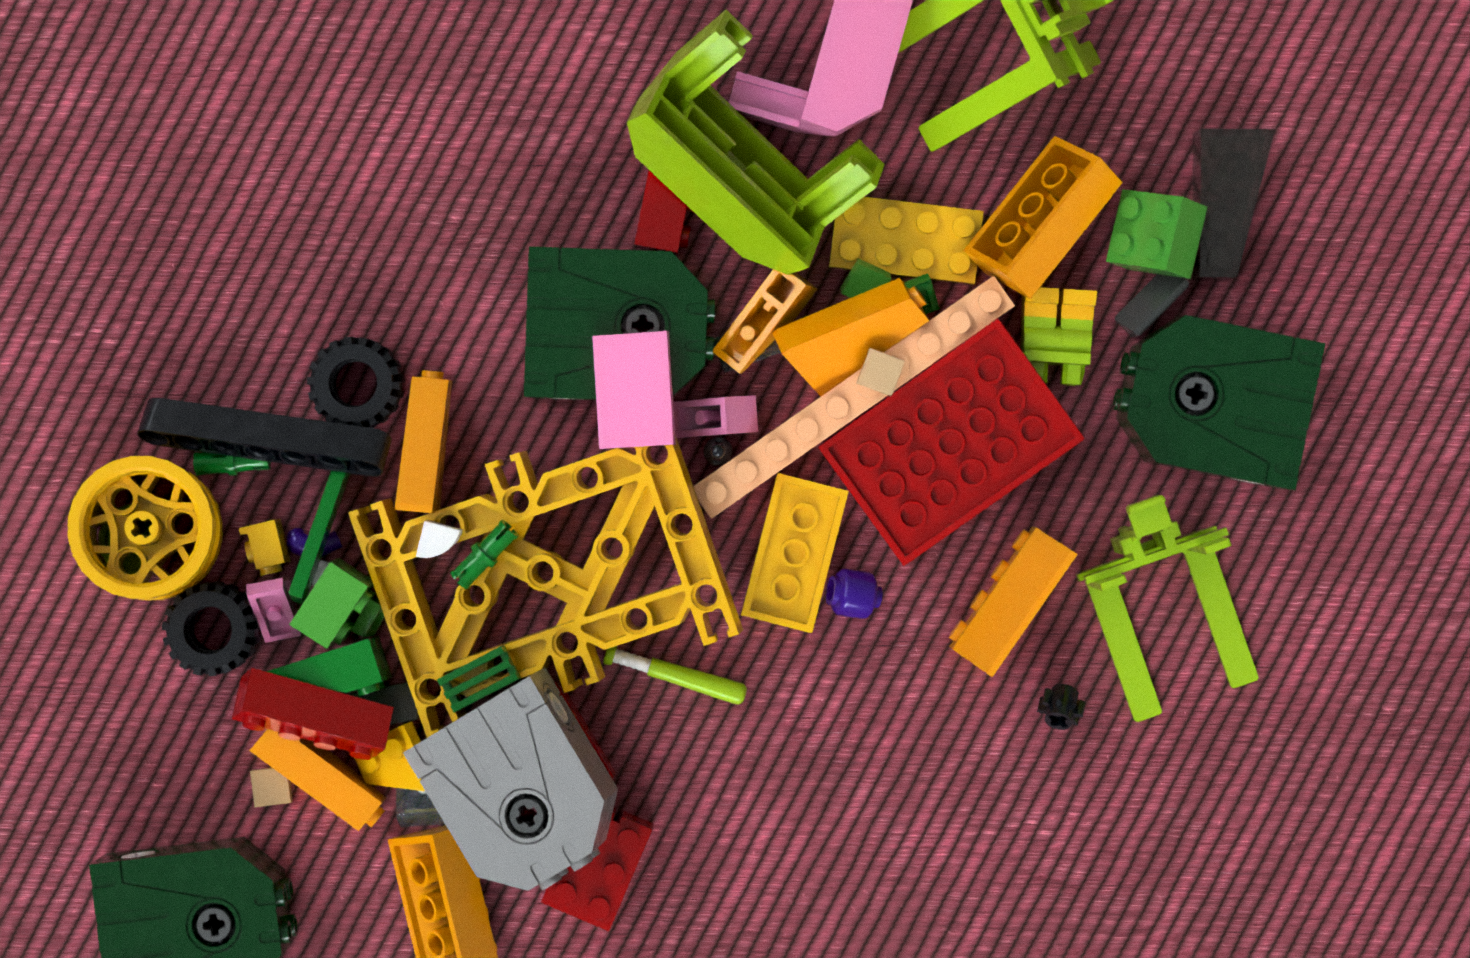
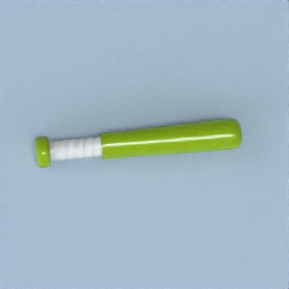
M618 646L606 650L603 663L606 665H612V663L625 665L626 667L646 672L647 676L737 705L743 703L747 687L743 683L654 657L648 659L636 654H630L629 652L617 649Z

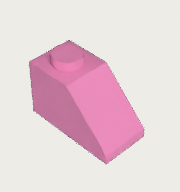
M756 395L673 402L676 438L758 432Z

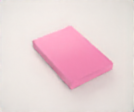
M669 331L592 336L599 449L675 445Z

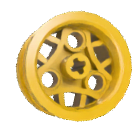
M129 456L111 461L97 469L82 483L72 501L68 515V541L72 555L81 571L95 585L111 594L129 599L165 600L176 597L178 594L185 592V589L198 585L209 574L219 556L222 545L223 521L214 496L197 476L168 460L153 456ZM146 477L142 485L135 480ZM160 478L174 483L170 500L159 498L151 493ZM129 490L133 496L132 505L125 510H119L115 504V497L120 491ZM184 492L189 496L192 502H182ZM101 509H103L105 514L100 515ZM189 514L194 522L193 528L189 533L181 535L176 531L175 521L180 515ZM145 522L152 524L148 528L151 533L149 536L142 535L145 531L143 526ZM108 524L110 546H99L97 527ZM195 544L192 553H190L187 546ZM178 552L184 564L175 573L170 575L161 564L171 555ZM135 553L141 559V567L136 573L128 574L123 568V561L126 556ZM102 554H110L108 562L105 561ZM153 573H155L161 579L155 582H149Z

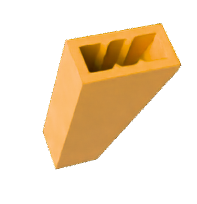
M897 278L779 327L772 334L782 355L821 397L862 368L869 348L884 353L927 323L929 319L922 308L927 302L915 286L909 289L900 278Z
M422 370L421 377L412 376L395 510L435 513V511L440 510L452 381L443 379L444 372Z
M267 729L250 749L254 755L358 831L365 824L372 827L385 812L381 807V804L386 800L383 794L372 785L366 784L360 775L331 751L315 747L313 741L302 738L297 741L283 739L278 736V732Z

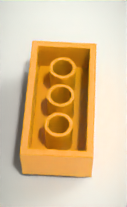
M1054 136L963 251L986 275L990 277L995 276L1000 283L1031 299L1123 182L1100 157Z

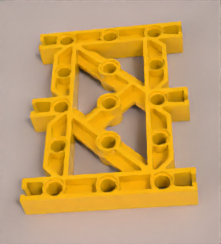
M676 435L675 445H664L668 451V456L664 463H658L653 460L651 456L652 446L634 447L635 451L628 447L615 448L543 473L539 483L537 482L527 451L510 455L511 462L515 461L520 478L519 485L509 486L501 468L504 465L502 459L487 463L485 467L496 498L489 494L477 496L437 510L435 513H429L406 521L403 528L400 525L391 498L348 512L427 738L444 728V725L440 726L435 708V705L438 703H444L452 722L467 714L465 708L453 712L450 707L452 704L449 699H446L442 686H440L439 696L431 695L426 687L427 680L434 679L437 681V679L502 645L505 646L521 678L547 668L551 659H553L563 691L566 693L584 684L582 678L575 680L570 659L576 656L582 657L590 675L589 678L584 679L586 686L599 682L606 676L595 646L606 650L680 625L685 621L690 609L703 646L715 643L719 639L717 633L712 632L708 612H712L715 609H721L729 626L727 629L728 637L738 635L743 631ZM586 467L593 468L598 474V481L594 487L587 486L582 480V472ZM622 486L600 534L594 541L593 549L584 568L564 560L563 557L555 552L546 551L524 540L536 515ZM517 491L523 492L528 497L529 504L525 511L517 509L514 505L513 498ZM655 507L681 583L607 608L629 560L634 555L636 545ZM378 509L383 527V532L378 534L374 533L366 515ZM683 513L691 518L693 526L689 533H682L676 528L675 520L678 514ZM449 515L456 517L460 523V529H463L457 543L484 534L483 541L501 520L506 521L512 526L509 530L515 529L519 537L514 539L497 557L498 562L493 567L488 566L468 589L460 585L456 588L453 603L438 632L413 562V558L416 557L424 521L430 520L445 524ZM609 538H616L621 542L623 551L620 557H614L608 553L606 543ZM381 539L388 541L391 545L392 552L389 558L383 557L378 551V544ZM542 561L547 562L553 568V577L550 581L543 580L538 574V565ZM507 574L526 582L534 590L544 591L567 603L556 626L470 655L491 608L498 600L499 591ZM708 584L715 588L717 591L715 603L709 604L701 599L699 591L702 585ZM473 585L479 586L484 592L485 597L482 604L475 603L470 597V589ZM634 608L641 609L646 613L647 624L645 627L636 626L631 621L630 615ZM405 609L414 612L416 616L414 627H409L404 623L402 614ZM564 632H570L576 636L578 640L576 650H569L564 647L562 643ZM494 659L451 680L453 688L494 667ZM499 672L460 692L457 696L461 701L460 694L468 697L510 674L509 672Z

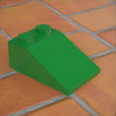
M379 636L266 671L338 692L348 693L357 690L358 696L385 688L383 681L392 677Z

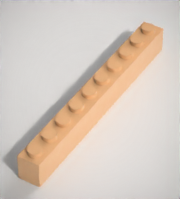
M995 276L980 284L884 352L905 361L894 391L1015 306ZM861 369L695 484L694 489L698 501L712 519L887 395L857 384Z

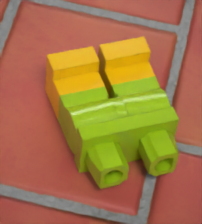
M1040 287L1031 299L1022 295L1021 349L1045 383H1047L1048 365L1061 366L1060 385L1080 386L1082 384L1085 367L1089 366L1091 362L1092 328L1097 291L1063 289L1059 292V288ZM1059 303V306H1058V323H1057V326H1056L1057 304Z

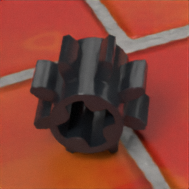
M1056 684L1052 689H1045L1044 696L1040 697L1037 712L1046 714L1044 721L1048 726L1058 730H1065L1070 728L1072 724L1078 725L1079 718L1083 717L1086 701L1077 700L1079 692L1074 687L1067 684Z

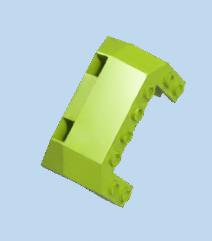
M726 9L673 55L639 97L627 120V126L635 157L731 248L745 259L789 275L810 267L824 227L877 187L885 164L858 139L807 179L729 104L711 84L743 58L746 52L743 46L752 39L753 35Z

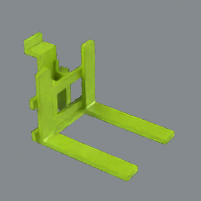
M926 0L910 10L898 54L985 0ZM1000 0L1028 52L1030 60L920 125L919 131L929 150L933 152L1050 84L1055 83L1060 88L1070 83L1068 79L1070 76L1079 73L1083 79L1093 74L1092 68L1099 65L1101 60L1092 43L1087 41L1079 44L1073 32L1091 23L1087 13L1104 7L1114 0H1059L1064 12H1062L1056 0ZM1042 2L1050 19L1043 23L1033 4ZM1060 37L1066 49L1055 53L1049 41Z
M1155 495L1126 506L1131 526L1118 528L1120 535L1110 538L1114 552L1122 554L1123 557L1076 574L1078 581L1084 580L1087 585L1133 720L1136 722L1160 715L1162 709L1119 589V585L1127 583L1126 576L1121 573L1182 552L1185 556L1229 686L1237 688L1257 681L1259 678L1215 553L1232 546L1230 539L1224 538V536L1229 535L1227 528L1217 529L1216 526H1211L1181 536L1177 521L1170 519L1165 505L1166 499L1163 495ZM1149 534L1152 535V540L1140 543L1141 537Z

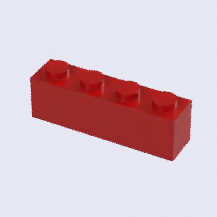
M648 171L634 245L637 248L653 251H672L674 255L679 256L680 247H688L691 227L685 226L687 211H693L651 171Z
M251 668L241 676L232 720L242 722V726L250 730H273L278 732V736L283 739L297 741L302 738L313 741L314 746L320 749L335 750L339 748L350 751L349 755L351 757L369 760L386 748L394 707Z

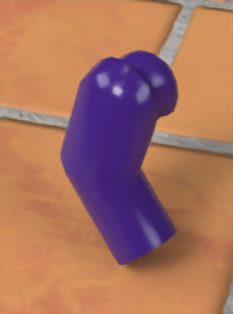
M294 528L286 536L288 549L298 556L302 555L308 538L303 529ZM336 531L329 534L322 557L343 547Z

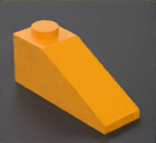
M773 269L714 347L713 353L739 374H742L775 340L772 332L779 327L793 322L817 291V288L797 272L787 275Z

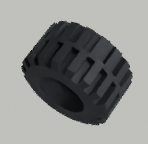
M344 337L343 340H335L329 343V347L321 349L317 353L319 357L315 362L312 361L309 369H312L311 376L307 377V385H310L311 392H308L310 400L314 401L316 405L314 409L318 414H322L327 422L374 428L376 425L386 422L390 419L389 416L397 411L399 408L398 402L404 395L402 384L405 383L404 375L401 374L399 361L394 358L393 353L388 348L370 339ZM351 362H363L369 365L377 378L375 394L371 400L359 406L345 403L339 397L336 389V379L340 370Z
M215 581L185 589V592L178 594L173 599V605L167 607L165 615L168 616L167 621L162 622V630H166L167 637L163 638L164 645H169L172 650L168 653L173 660L177 658L181 662L179 666L184 670L191 669L193 674L200 676L203 674L217 676L244 664L245 660L256 651L254 647L261 639V634H258L259 626L257 619L252 611L246 592H240L238 590L239 587L233 584L227 585L224 582ZM205 607H216L222 610L230 620L232 627L231 638L228 644L221 649H208L195 636V617Z

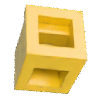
M281 519L239 528L240 535L248 534L249 541L245 542L246 556L249 563H255L256 570L259 569L261 576L282 571L281 564L291 561Z

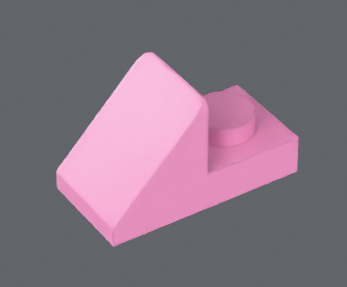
M283 578L246 585L247 598L265 643L301 636L300 631L289 625L297 613L296 602L291 600L288 593L291 581H284Z

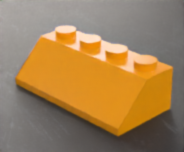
M1031 527L1029 532L1025 529L1020 532L1011 546L1016 551L1008 562L1004 559L1000 561L991 574V578L995 581L987 592L981 590L970 605V608L974 610L966 622L960 620L949 635V638L953 640L949 647L991 677L999 669L1078 555L1036 527Z
M439 826L387 839L415 957L498 958L497 945L493 938L489 922V912L485 905L480 878L476 877L447 826Z

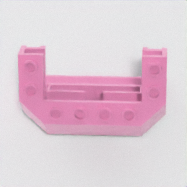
M834 0L809 92L737 71L728 103L744 118L797 133L836 137L882 110L913 0Z

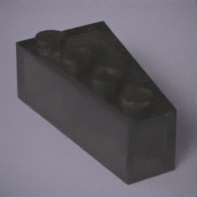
M1200 129L1193 134V201L1207 206V211L1193 267L1192 280H1231L1237 278L1275 129Z

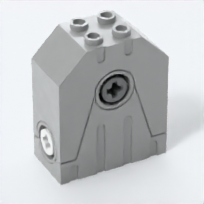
M546 668L526 677L403 752L417 778H421V785L476 877L526 891L531 890L537 885L544 890L561 880V877L569 872L567 869L569 866H571L573 871H576L590 863L594 857L600 854L598 847L607 839L618 792L616 784L562 695H559L561 693Z

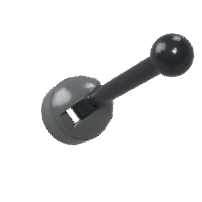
M713 437L706 442L703 453L705 459L710 464L721 466L731 459L733 449L727 439Z

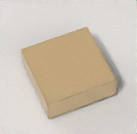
M869 348L856 383L892 396L905 361Z
M270 767L250 771L254 807L293 802L290 780Z

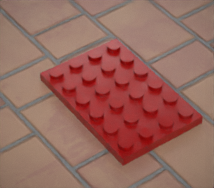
M997 318L896 390L892 396H888L829 438L818 448L899 561L905 566L1082 442L1085 437L1004 324Z

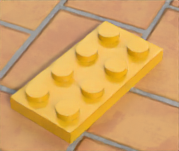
M863 197L834 220L829 268L851 270L859 258L889 272L890 275L917 278L928 273L931 280L974 285L977 265L963 250L982 228L984 211Z
M777 473L741 611L742 616L808 633L813 632L849 491Z

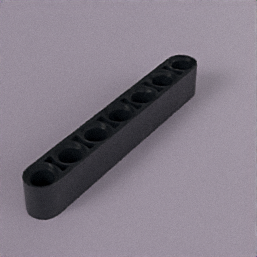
M150 398L147 401L137 432L140 439L157 446L375 477L383 474L392 442L389 434L375 428L164 398Z

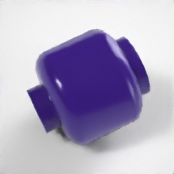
M841 569L835 576L829 578L825 598L826 603L831 605L832 611L836 615L864 619L871 615L874 608H879L883 592L882 588L877 586L876 578L872 573L853 569Z

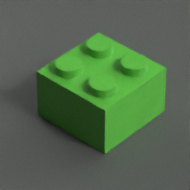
M1122 189L1106 262L1131 271L1191 279L1207 206L1182 196Z
M340 558L331 561L289 625L326 649L335 643L340 645L351 633V629L355 624L351 621L356 612L361 614L370 599L374 598L376 594L371 590L373 587L371 578Z

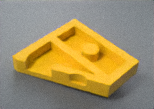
M412 721L389 731L385 750L374 758L371 757L369 760L354 758L366 784L425 791L420 783L421 778H417L403 752L421 742Z

